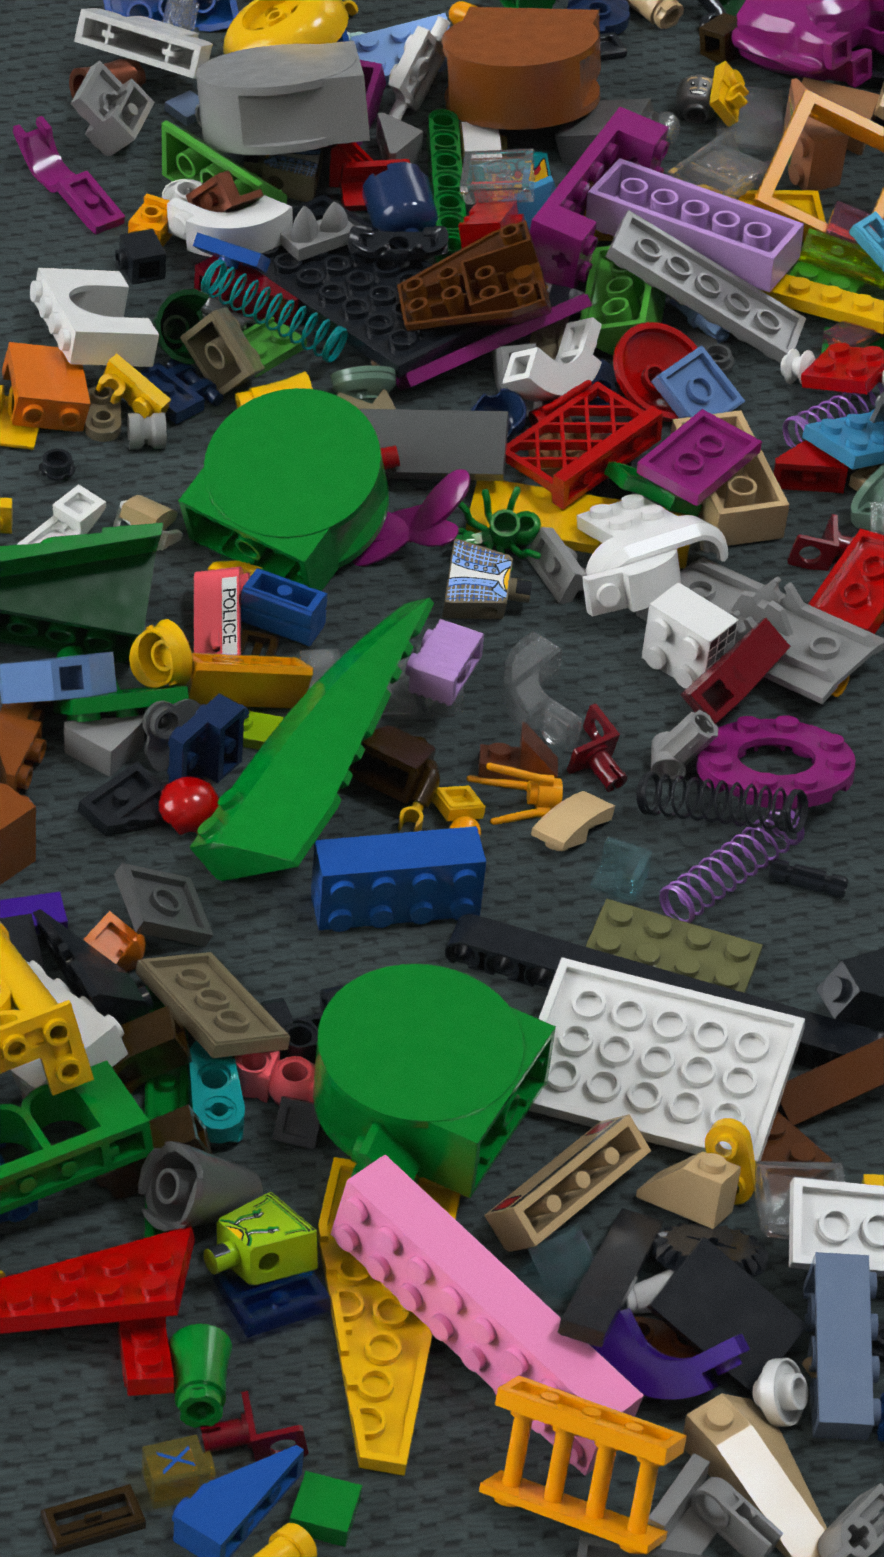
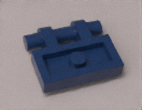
M171 358L167 363V368L157 362L153 364V367H147L139 371L171 399L165 416L175 424L203 411L205 400L214 406L220 405L223 401L224 396L216 390L217 385L210 379L201 378L196 374V369L191 364H185Z

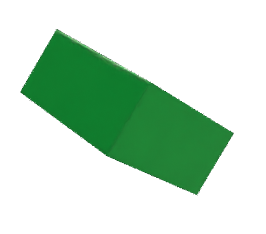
M305 1471L289 1523H295L303 1527L313 1539L346 1547L361 1501L362 1485Z

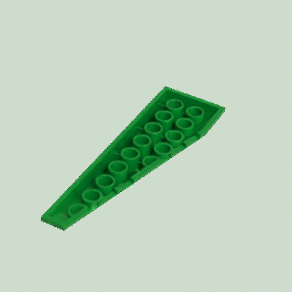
M430 597L403 604L335 662L271 733L232 788L219 798V806L213 815L199 826L197 830L198 836L189 847L216 879L227 881L299 866L339 807L342 799L337 792L340 787L342 789L347 787L353 777V774L348 769L352 763L361 760L365 748L361 745V742L372 736L391 696L387 689L389 682L393 684L398 681L402 673L398 663L410 656L413 646L409 640L420 634L434 605Z

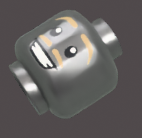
M697 74L686 77L679 83L676 96V110L685 121L705 123L707 120L715 117L716 112L709 105L713 79Z

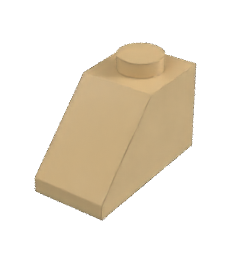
M702 1151L657 1172L637 1189L636 1197L714 1229L733 1212L741 1167L726 1161L721 1155Z

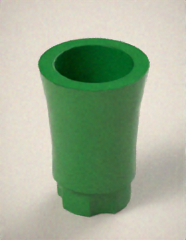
M192 1324L179 1329L169 1340L175 1383V1404L180 1410V1420L186 1425L193 1428L213 1426L223 1416V1407L226 1402L227 1369L232 1352V1343L229 1336L216 1326Z

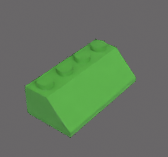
M167 120L161 123L162 175L169 180L193 179L205 183L215 175L229 170L240 196L261 189L263 195L287 204V195L238 164L232 158L213 149L199 137Z
M610 246L595 248L591 260L593 266L589 270L585 295L588 294L592 306L581 310L579 320L594 317L602 324L596 348L613 356L619 339L630 328L646 322L662 323L667 294L656 287L648 285L643 279L627 269L618 267L612 260L605 257Z

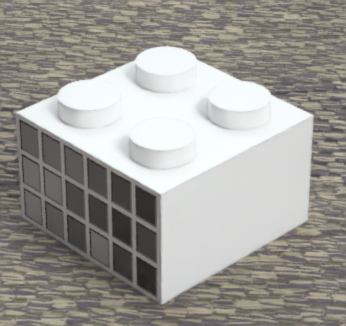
M678 582L649 604L641 658L646 660L647 664L653 669L662 670L673 677L680 686L688 688L734 646L739 619Z

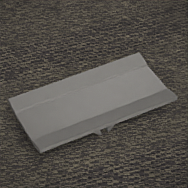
M704 557L692 562L680 572L682 585L739 619L734 645L766 617L791 647L764 675V678L822 705L844 679L872 655H876L884 650V638L804 603L791 582L784 586L786 594L782 593L778 587L781 582L779 577L764 585ZM649 608L637 611L636 616L647 622Z

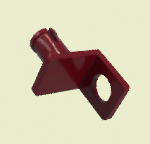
M832 514L822 539L802 534L797 535L787 558V563L806 569L828 571L835 556L841 557L854 537L841 535V532L838 530V515ZM811 546L818 548L821 554L815 559H805L800 556L799 552L801 549Z
M594 703L589 706L583 723L584 730L593 741L573 750L567 772L572 774L583 768H591L604 785L605 790L610 792L614 790L612 785L616 788L622 787L627 782L628 777L611 757L620 734L599 706ZM595 719L603 728V737L599 735L596 729Z
M248 1391L241 1392L245 1412H241L240 1418L218 1422L213 1426H200L206 1455L211 1454V1452L247 1444L248 1449H253L255 1461L257 1462L283 1451L270 1448L280 1440H293L296 1442L293 1446L297 1445L304 1449L303 1457L309 1454L302 1425L260 1434L257 1433Z

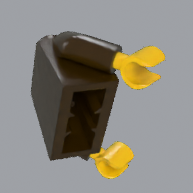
M393 726L375 729L371 737L361 742V745L365 748L361 760L352 763L348 770L353 774L352 778L405 804L410 801L412 806L405 807L400 812L399 831H401L403 824L406 822L416 823L414 832L422 831L424 817L422 810H428L440 784L438 764L433 760L436 749L425 738L412 736Z

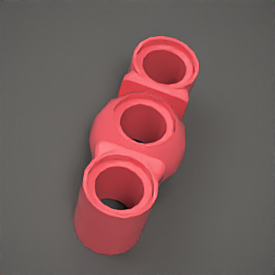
M280 1051L235 1056L243 1096L258 1098L266 1103L271 1096L273 1101L279 1106L282 1096L313 1102L315 1065L301 1056H290L280 1060Z

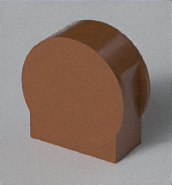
M469 7L464 19L451 26L443 34L442 51L447 58L449 85L445 91V107L447 110L457 114L458 119L463 122L480 127L505 130L545 128L581 118L594 110L600 101V86L597 82L601 71L599 10Z

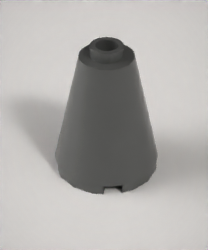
M176 1141L165 1142L166 1145L162 1148H154L148 1154L141 1168L138 1183L139 1194L145 1195L148 1208H142L144 1217L154 1228L168 1232L191 1225L196 1227L216 1222L220 1217L263 1196L262 1183L255 1171Z

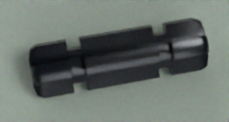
M779 859L772 861L769 870V879L783 883L789 882L791 885L818 892L824 891L827 894L838 897L845 896L848 886V878L846 876L832 873V876H828L826 871L795 864L794 867L789 866V862Z

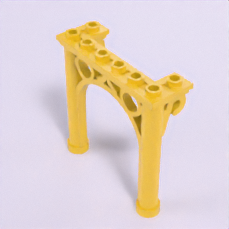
M0 921V1074L40 1058L50 1092L53 1096L94 1080L71 1002L67 1000L59 1004L11 943L9 933Z

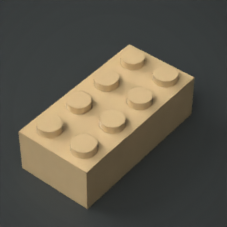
M741 410L713 414L755 437ZM692 417L672 419L670 435ZM761 450L756 457L701 502L703 506L699 513V518L717 527L723 533L727 546L784 538L789 503Z

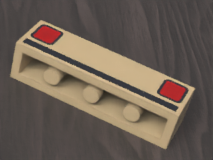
M630 1114L600 1121L484 1216L504 1249L508 1252L535 1247L650 1153L651 1149Z

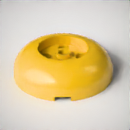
M253 0L236 15L229 25L224 38L223 53L228 54L249 48L281 44L336 43L347 27L348 12L341 0Z

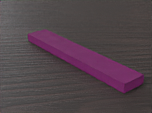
M581 294L551 307L553 313L521 324H513L410 371L400 378L396 377V385L400 391L415 386L592 306L588 294Z

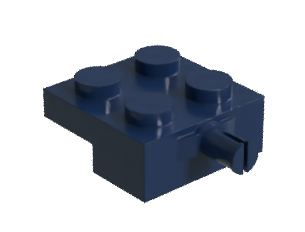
M219 693L207 705H201L195 715L183 726L176 727L168 741V746L170 747L169 766L167 769V774L169 775L168 784L181 777H196L202 780L205 776L219 783L242 762L244 720L249 717L248 709L244 705L238 704Z

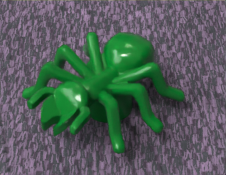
M514 487L507 509L499 510L492 514L489 490H482L484 514L490 528L476 521L472 517L470 509L463 501L458 505V508L464 513L467 524L481 532L474 533L464 528H459L458 534L462 535H457L455 539L479 546L484 545L491 550L496 546L497 551L504 554V549L509 548L520 559H526L527 557L540 559L541 553L532 549L522 551L518 547L532 544L541 528L540 518L534 512L523 511L517 514L513 512L521 492L520 487Z

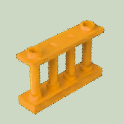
M519 1375L498 1387L495 1405L510 1410L514 1421L504 1471H498L481 1482L479 1492L494 1497L495 1502L502 1506L521 1507L620 1544L619 1546L622 1550L631 1554H648L666 1541L668 1531L649 1525V1515L659 1467L667 1465L683 1454L687 1435ZM534 1420L551 1425L552 1429L556 1432L546 1486L522 1478L532 1422ZM576 1435L594 1441L595 1446L598 1447L588 1501L564 1493L574 1436ZM619 1450L636 1456L637 1461L640 1462L630 1517L606 1509L616 1451Z

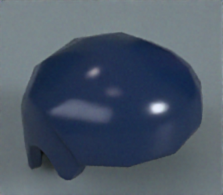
M502 388L498 394L492 396L484 393L471 409V411H508L507 443L515 439L522 432L525 425L527 405L521 395L508 388Z

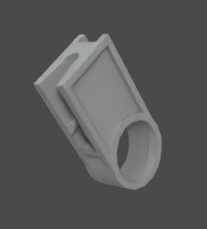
M710 1477L692 1494V1505L698 1516L743 1557H767L783 1535L780 1529L724 1479Z

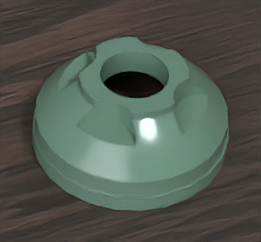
M358 366L342 369L331 374L332 389L337 394L341 392L372 404L383 389L389 394L396 385V371L394 368L387 366Z

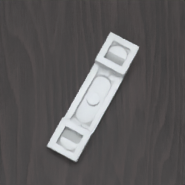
M78 484L53 504V516L17 545L40 543L46 538L55 536L87 534L105 510L106 501Z

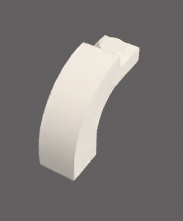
M265 195L249 207L233 212L209 211L176 197L167 203L168 233L186 240L187 251L209 257L213 255L204 253L193 246L197 232L258 253H264L281 245V233L291 230L293 226L292 206Z
M594 317L567 323L555 360L538 347L511 353L502 384L526 400L542 402L557 399L586 380L593 381L602 364L593 355L602 324Z
M677 549L636 561L620 568L582 576L587 613L591 616H596L625 608L632 612L649 608L651 602L676 583H681Z

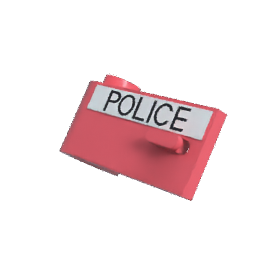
M241 566L194 573V653L241 655V591L251 577L250 573L243 572Z

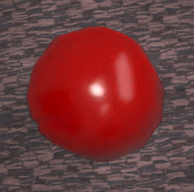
M181 777L167 784L162 789L158 809L163 820L171 824L179 835L187 832H196L198 834L199 826L210 818L219 806V797L210 783L196 777Z

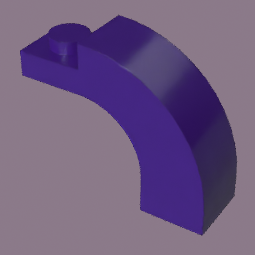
M630 1308L620 1311L602 1347L589 1344L643 1395L658 1399L689 1398L719 1387L711 1369L714 1368L718 1376L743 1364L739 1355L750 1350L741 1333L694 1357L676 1358L665 1355L656 1350L646 1340Z

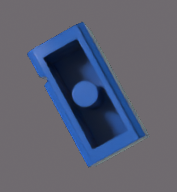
M258 568L245 583L241 591V621L311 646L326 623L325 609L327 607L328 593L309 588L306 585Z

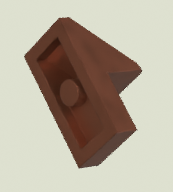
M523 721L520 747H511L505 743L480 744L478 777L528 781L488 770L486 764L491 762L537 774L554 775V778H558V757L529 725Z

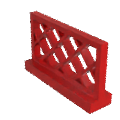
M597 381L507 443L505 462L552 492V503L564 509L608 478L604 472L609 462L613 461L626 465L659 442L662 434L663 412L654 406L644 411ZM598 396L609 403V405H588V403ZM568 416H584L585 422H564V419ZM589 416H610V422H590ZM615 416H630L633 418L629 422H615ZM549 432L560 433V440H539V436ZM565 433H585L586 440H565ZM590 433H611V435L604 440H591ZM535 449V457H520L515 454L519 450ZM540 450H561V457H540ZM566 450H587L580 457H566ZM541 468H562L553 477L541 470Z

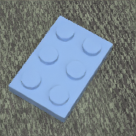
M446 13L353 36L351 41L355 42L360 60L382 64L386 86H388L391 69L395 64L399 63L404 53V45L407 38L414 34L417 26L426 28L431 32L437 17L440 16L447 19ZM446 57L438 72L448 70Z

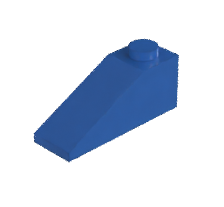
M297 1445L209 1481L203 1484L191 1498H183L172 1515V1521L174 1522L173 1541L198 1557H231L302 1475L304 1449Z

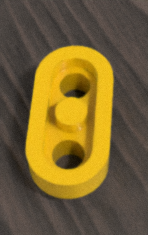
M723 1118L716 1121L705 1137L706 1153L721 1155L726 1161L741 1167L738 1181L739 1189H737L734 1205L745 1203L751 1198L758 1184V1174L749 1130L738 1120ZM724 1141L729 1143L732 1149L728 1150L723 1148L720 1142Z

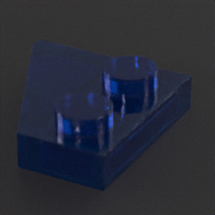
M228 1270L213 1274V1280L222 1298L247 1338L331 1310L330 1296L313 1270L258 1285H250L240 1276H228Z

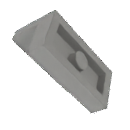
M693 1453L649 1516V1525L668 1531L666 1541L656 1548L703 1555L717 1534L714 1529L698 1516L692 1505V1494L706 1481L710 1461Z

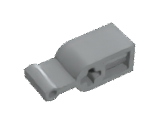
M881 1483L860 1494L822 1533L818 1542V1550L821 1557H868L884 1542V1512H879L884 1507V1486Z

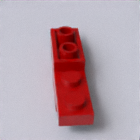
M166 1317L118 1322L124 1387L127 1389V1396L174 1393V1374L166 1330Z

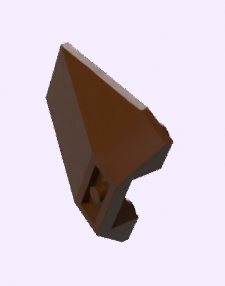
M526 220L517 224L505 225L501 229L487 234L397 285L404 325L407 331L521 324L553 313L543 271Z

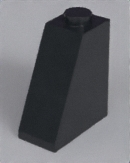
M884 948L842 960L818 986L817 991L835 1020L884 1032Z

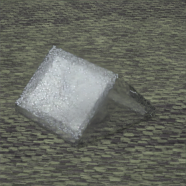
M534 149L465 151L460 180V193L466 205L517 201V203L534 202Z

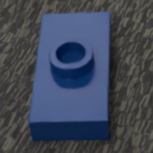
M198 232L193 243L195 248L204 253L219 257V259L226 262V267H235V270L238 269L240 264L266 273L271 261L261 253Z

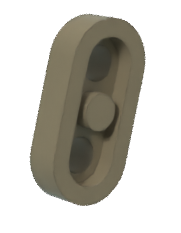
M97 386L88 390L91 405L85 422V433L95 441H112L121 434L120 401L116 404L110 402L112 394L115 392L112 388L104 387L98 392L96 390Z

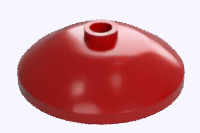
M657 322L638 324L630 328L619 339L615 347L613 367L616 380L622 392L631 403L644 411L654 406L663 412V421L672 422V419H678V416L651 381L698 347L684 333L669 325Z

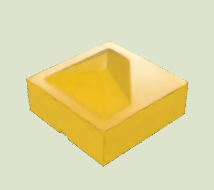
M469 785L438 787L432 799V802L446 821H454L461 816H469L474 819H483L486 807Z

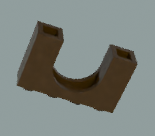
M169 1006L121 1025L124 1031V1035L121 1038L128 1055L112 1068L129 1093L132 1094L144 1082L192 1062L186 1029ZM189 1104L149 1121L153 1148H162L166 1145L165 1142L176 1141L212 1154L207 1128ZM147 1157L97 1176L95 1180L101 1188L107 1187L116 1199L127 1198L139 1193L138 1183L141 1168Z

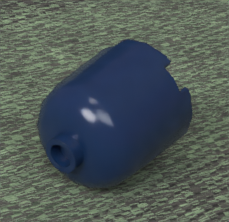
M407 162L390 163L387 165L388 170L379 173L376 177L374 173L368 176L363 185L362 196L372 225L379 231L422 232L426 227L436 226L438 213L428 177L420 171L418 165ZM395 240L404 247L408 248V244L402 240Z

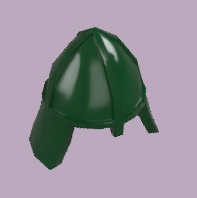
M197 289L179 290L169 295L156 313L152 324L159 334L157 344L172 359L185 364H196L180 337L204 318L200 309L207 302L209 294Z

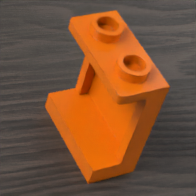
M9 342L2 367V376L4 380H11L15 401L11 417L12 424L15 426L73 432L83 431L91 405L83 365L70 364L59 347Z

